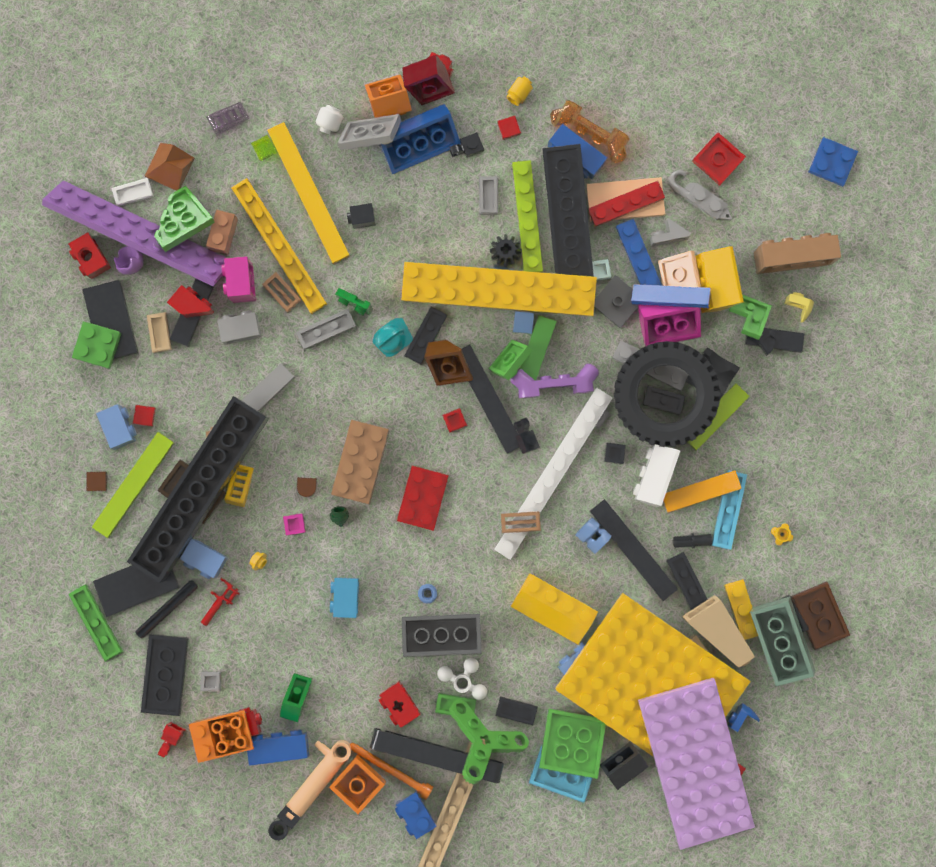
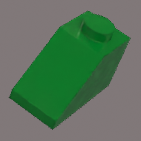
M293 674L282 702L279 717L298 723L312 678Z

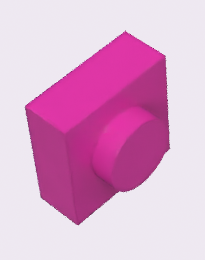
M303 513L283 516L286 536L306 533Z

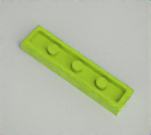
M735 383L722 396L717 414L711 425L707 427L702 435L687 443L695 451L698 450L750 396Z

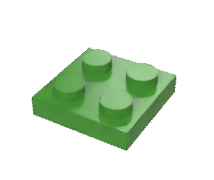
M83 321L72 358L110 369L121 332Z
M511 340L488 369L509 381L510 378L517 374L518 368L522 363L529 359L533 350L525 344Z

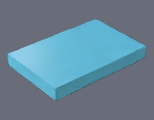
M541 745L529 783L584 803L593 778L539 768Z

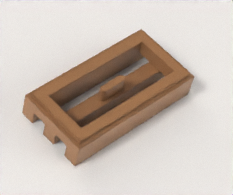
M277 272L262 284L287 313L302 301ZM275 278H277L279 282L295 298L294 301H292L285 294V292L274 282ZM271 283L290 305L286 306L268 284Z
M540 512L501 514L502 533L541 531ZM536 516L534 520L505 521V517ZM536 523V527L506 529L505 525Z

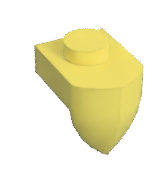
M793 292V294H789L786 297L785 304L803 309L801 314V323H803L810 315L814 301L805 298L801 293Z

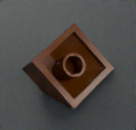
M448 340L428 342L424 357L437 386L473 380L461 348Z

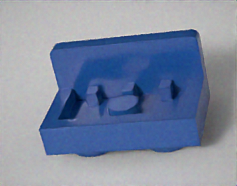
M417 791L405 799L397 801L395 811L400 819L404 818L407 825L405 827L410 836L414 835L418 839L437 827Z

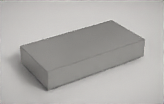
M498 176L479 177V215H498Z

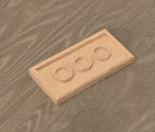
M662 177L586 184L588 208L657 180L663 191ZM664 200L614 220L665 216Z

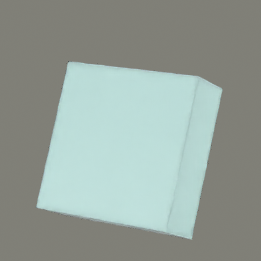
M608 259L592 262L594 277H597L596 281L611 279Z

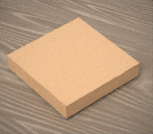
M688 251L658 261L663 286L701 287L694 251Z

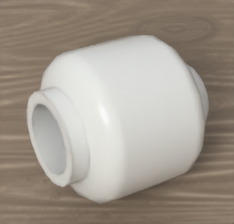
M329 105L322 107L316 119V124L320 126V131L330 134L331 131L337 132L343 119V115L340 113L341 110Z

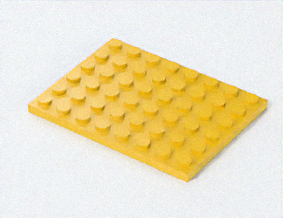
M622 593L555 689L653 756L638 702L639 699L714 678L726 717L751 681L632 598Z

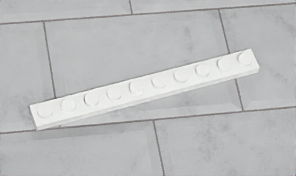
M598 388L595 389L517 513L542 511L612 400L611 396ZM536 516L514 517L512 521L534 520ZM533 523L509 525L507 529L530 528ZM528 532L504 533L494 550L511 560Z

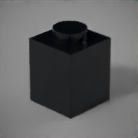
M372 203L349 206L350 213H347L348 224H352L353 229L376 226Z

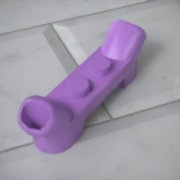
M585 364L576 377H570V374L558 375L559 379H551V376H542L540 380L535 381L523 370H518L517 374L511 378V383L518 388L519 398L540 396L539 389L570 386L573 387V394L594 392L593 381L599 375V371L592 364Z

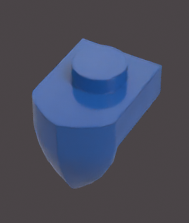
M742 703L738 706L736 712L733 711L729 715L727 722H729L728 727L738 732L747 715L758 722L760 719L750 707Z

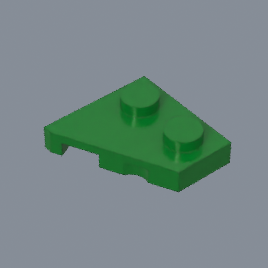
M338 288L335 293L336 297L339 298L337 301L347 307L349 304L355 307L354 311L358 314L370 316L373 310L370 302L366 300L364 302L358 299L356 295L341 288Z

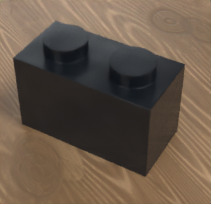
M631 741L600 764V767L617 790L649 767Z

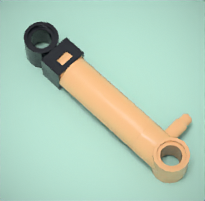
M345 740L337 741L331 749L320 741L314 744L325 757L277 815L278 818L270 824L268 833L272 839L280 841L287 836L290 828L293 829L303 814L349 759L352 753L349 742ZM340 746L345 747L347 754L344 756L339 755L337 748ZM275 825H282L284 832L278 833L275 830Z

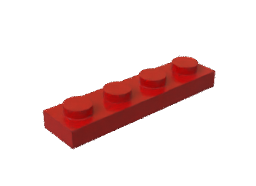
M657 180L588 208V213L594 227H597L664 200L665 195Z

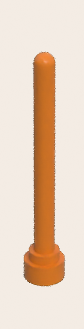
M355 743L350 744L353 752L414 788L422 799L427 800L434 786L429 783L421 784Z

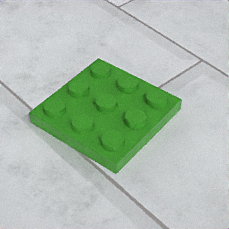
M548 709L539 768L598 779L606 724L596 717Z

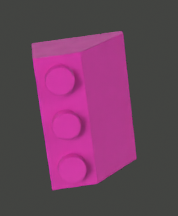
M638 305L639 321L645 346L657 342H679L701 337L700 308Z

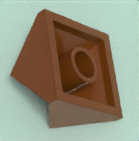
M160 143L145 177L177 191L181 189L195 158L173 144Z

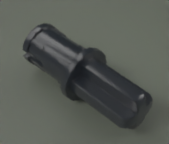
M693 533L688 536H674L673 546L675 548L692 547V549L695 546H712L711 534L694 535Z

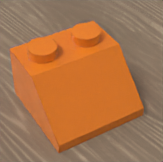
M401 74L365 84L375 118L396 114L404 115L412 111Z

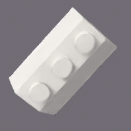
M656 444L652 448H648L645 457L648 461L646 466L641 468L639 476L642 479L640 484H636L633 495H636L634 500L654 507L662 506L680 450L659 447Z

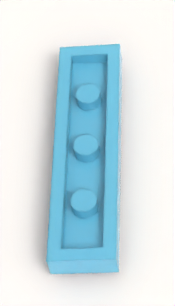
M738 472L736 473L742 489L722 495L712 538V546L728 550L732 549L747 474Z

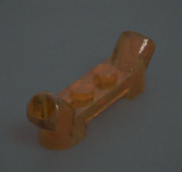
M569 100L565 101L562 108L552 110L550 118L555 128L560 127L562 124H571L576 127L577 132L583 135L586 133L591 136L595 143L606 145L611 162L618 163L626 159L625 147L630 138L619 129L614 128L612 133H609L581 116L582 107Z

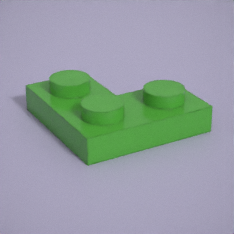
M742 295L744 303L730 307L729 311L746 317L741 333L759 340L772 305Z

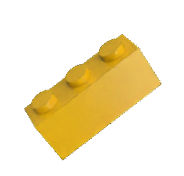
M733 246L703 252L695 256L701 287L711 289L709 308H701L702 313L718 312L744 303Z

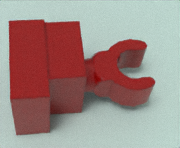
M172 722L166 724L161 739L165 742L162 744L157 755L165 758L171 746H176L179 743L186 729Z

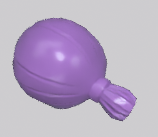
M129 246L123 247L118 251V258L114 257L116 269L125 275L138 272L144 262L142 252Z

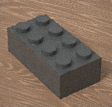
M480 614L402 617L403 657L482 654Z

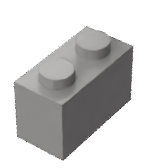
M244 311L239 316H233V314L224 315L222 319L217 320L221 342L224 345L262 337L258 315L255 312Z

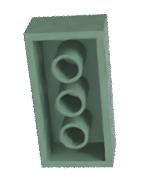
M786 597L752 607L750 613L775 685L780 686L814 677L816 670L791 598Z

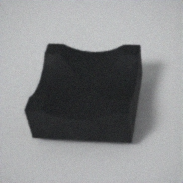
M707 347L702 355L708 359L716 372L721 400L740 367L722 358ZM688 376L686 382L695 387L692 378Z

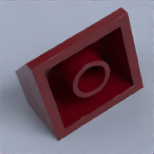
M437 55L402 67L404 87L421 105L455 94L446 67Z

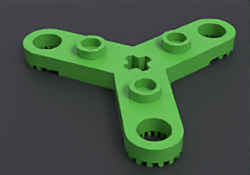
M456 700L450 706L449 712L452 715L451 717L457 721V725L472 743L464 769L462 770L463 778L469 784H477L483 778L491 753H520L528 747L529 740L522 732L488 731L465 701ZM456 706L463 709V714L457 712ZM482 738L485 739V745L482 743ZM515 738L521 740L522 746L515 742ZM469 769L474 770V772L476 771L477 777H473L469 773Z

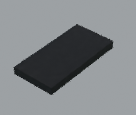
M115 280L82 289L90 323L121 332L114 359L137 354L138 349L121 281Z
M132 565L93 581L106 617L180 588L173 570L165 582L159 583Z
M149 634L141 713L180 716L189 638Z

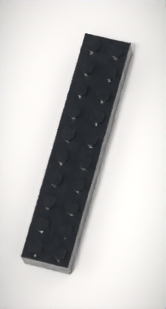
M232 397L127 560V563L159 583L166 581L190 540L200 528L268 422L269 417L239 398Z

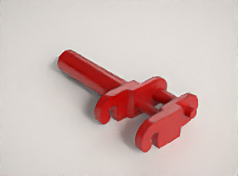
M222 577L220 580L227 585V589L221 596L211 591V594L215 595L217 599L201 620V623L205 626L212 620L224 600L227 605H233V598L236 594L240 595L239 589H233L234 585ZM229 590L233 591L231 596L227 599L225 595L228 593Z

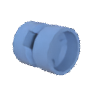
M593 517L575 534L582 542H587V547L594 554L612 537L605 529H600V524ZM594 534L598 536L595 540L591 538Z

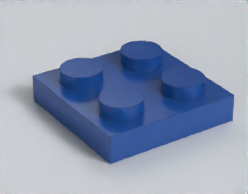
M823 137L808 173L843 187L858 151Z

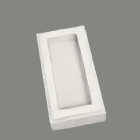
M149 178L112 188L115 203L118 207L154 197Z

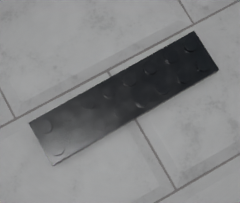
M574 144L542 148L555 274L594 277L581 145Z

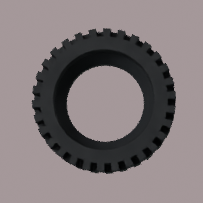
M657 342L639 349L623 364L614 385L615 409H617V415L623 421L624 427L628 428L633 436L636 435L642 442L646 441L653 446L656 444L659 447H676V445H684L688 441L695 440L697 436L702 435L707 427L711 425L720 403V386L713 366L699 351L679 342ZM670 365L684 370L695 384L696 401L693 409L685 418L674 423H660L650 419L642 411L638 402L637 392L640 381L647 372L659 366Z

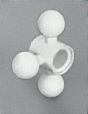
M475 658L466 659L464 662V673L457 676L453 674L452 669L448 666L439 668L437 672L438 678L443 682L449 680L454 682L456 691L464 693L469 690L477 700H482L487 696V688L484 685L471 684L469 676L479 668V663ZM459 678L467 679L468 685L465 688L458 687L457 680Z

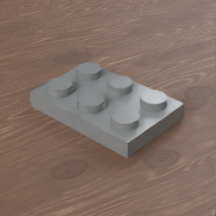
M396 114L347 122L337 143L340 150H352L356 147H370L376 144L385 145L393 142L402 121L400 115Z

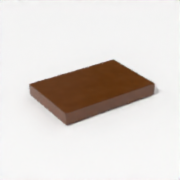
M827 581L791 596L809 627L806 633L814 650L850 636Z

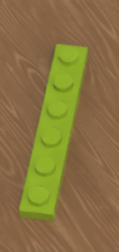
M531 160L512 162L523 270L527 272H543Z

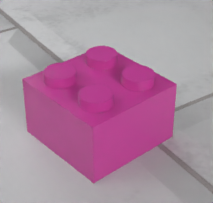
M247 256L224 258V264L222 265V274L226 277V283L223 284L224 295H227L228 299L233 303L256 301L253 263Z

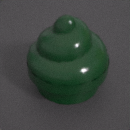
M337 506L331 509L330 520L339 525V527H342L349 518V512L346 510V507Z

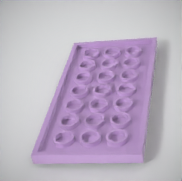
M710 678L639 699V706L679 849L682 850L755 828L715 679Z

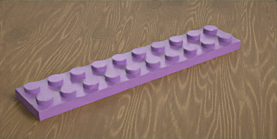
M66 181L59 183L42 199L43 206L213 287L223 276L222 265L226 257L188 239L165 252L154 237L156 230H159L160 226Z

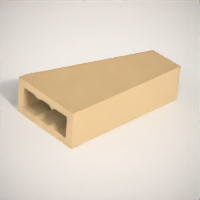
M715 595L682 616L686 622L737 667L746 666L751 662V659L755 658L724 604Z

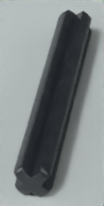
M190 580L135 631L137 636L144 638L198 588L197 584Z

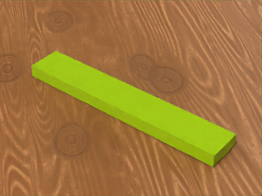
M157 432L93 524V529L106 538L110 537L174 445L173 441Z

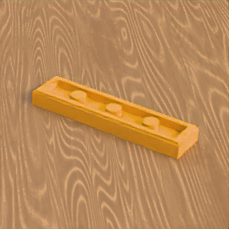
M736 470L667 492L663 501L667 513L742 488Z

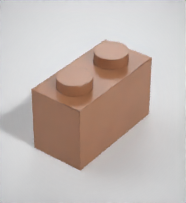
M216 210L213 219L215 223L211 226L206 247L213 252L228 255L238 218L235 214Z

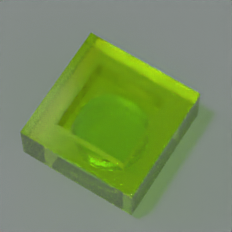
M268 135L251 143L260 161L277 153Z

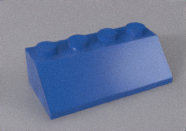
M443 104L402 121L393 142L379 145L392 174H395L449 151L451 146L461 143L451 113L446 105Z

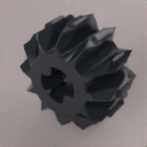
M505 234L504 240L498 236L497 242L492 241L491 245L494 248L490 249V253L494 255L491 259H498V266L501 262H504V267H507L508 262L513 266L515 265L514 260H520L518 254L522 253V249L517 248L520 246L519 241L513 243L515 240L514 236L508 240V236ZM504 247H507L508 250H510L508 251V254H504Z

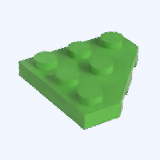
M184 186L169 195V204L167 209L163 211L160 219V228L156 230L154 237L162 249L167 252L215 222L187 186Z

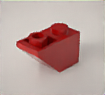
M181 285L167 301L171 307L185 318L212 315L214 313L210 308L212 304L205 298L202 300L197 298V292L190 286L185 288Z

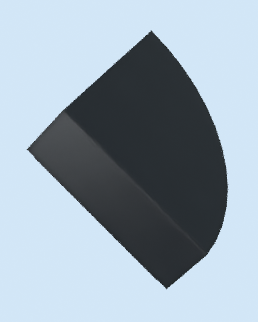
M773 329L761 336L759 340L756 339L766 356L773 351L775 346L776 334Z

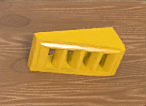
M239 465L228 485L224 499L227 504L245 507L254 468ZM239 471L248 474L247 477L237 475V472ZM235 480H243L245 484L235 482ZM234 487L242 488L243 491L241 492L233 489ZM232 494L241 496V498H234L232 497Z

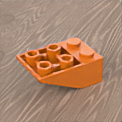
M245 710L212 716L189 724L198 763L254 749Z

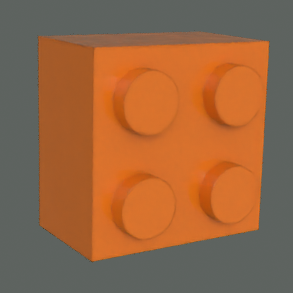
M357 754L331 783L329 788L359 814L383 788L386 780Z

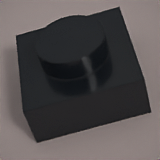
M606 443L604 462L624 464L626 445Z

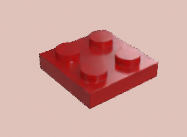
M717 132L693 158L692 162L720 186L746 156Z

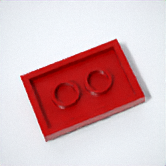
M411 466L397 521L434 531L449 475Z

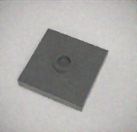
M615 275L596 297L594 308L617 327L621 328L638 308V304L631 303L633 289Z

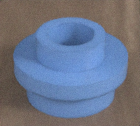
M431 584L422 585L418 591V597L423 603H432L437 598V590ZM425 590L431 591L430 597L424 596Z

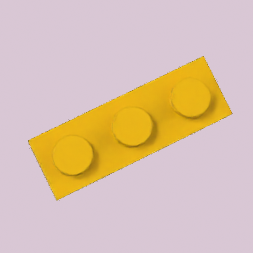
M744 579L725 584L732 612L743 638L747 640L757 637L758 633L750 613L752 604Z

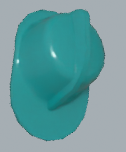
M395 318L374 334L373 344L386 357H392L412 342L413 337L403 318Z

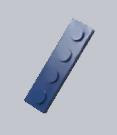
M634 219L617 225L616 230L639 284L662 286Z

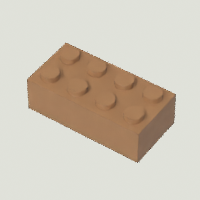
M831 233L820 234L819 237L812 238V235L800 237L799 240L785 238L781 240L782 242L775 243L774 240H767L762 242L763 244L754 251L757 274L832 265L841 258L838 235H831Z
M351 420L331 495L370 505L389 436V429Z

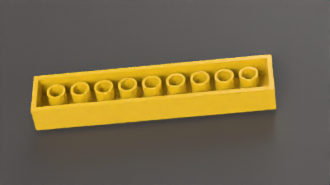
M404 262L401 300L593 317L597 277Z

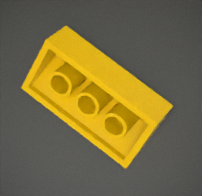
M530 573L510 606L577 645L589 630L598 613L595 609Z

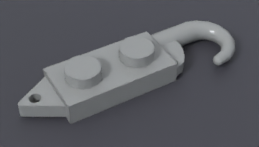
M677 170L670 175V187L673 191L684 197L685 200L714 220H732V216L727 208L728 204L698 183L693 182L683 188L675 182L677 175L682 174L686 176L687 172Z

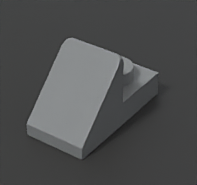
M667 218L665 220L667 233L664 231L655 232L649 241L651 247L689 239L690 232Z

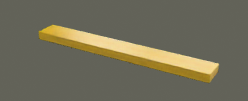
M283 122L268 129L267 131L332 263L335 264L349 257L350 255L285 123Z
M246 178L233 186L231 189L311 315L326 306V301L249 180Z

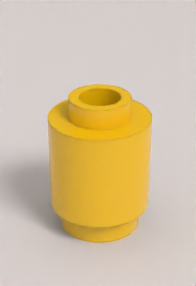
M524 76L522 78L518 77L507 92L506 98L508 101L516 106L523 103L533 89L532 82Z

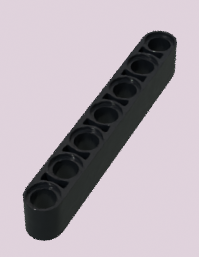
M374 728L370 744L371 749L452 772L463 773L462 770L464 769L468 752L387 730L383 732L379 728ZM489 758L481 780L500 783L504 763ZM469 769V773L473 777H477L476 771L474 772V770Z

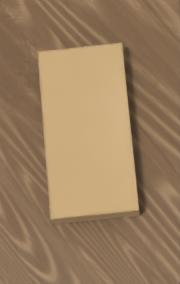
M167 313L147 315L152 353L172 350Z

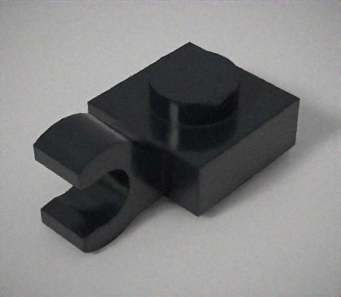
M477 132L460 138L461 144L450 147L452 157L465 153L467 158L484 151Z
M527 417L514 423V427L519 434L515 438L522 454L540 448L534 431H529L530 423Z

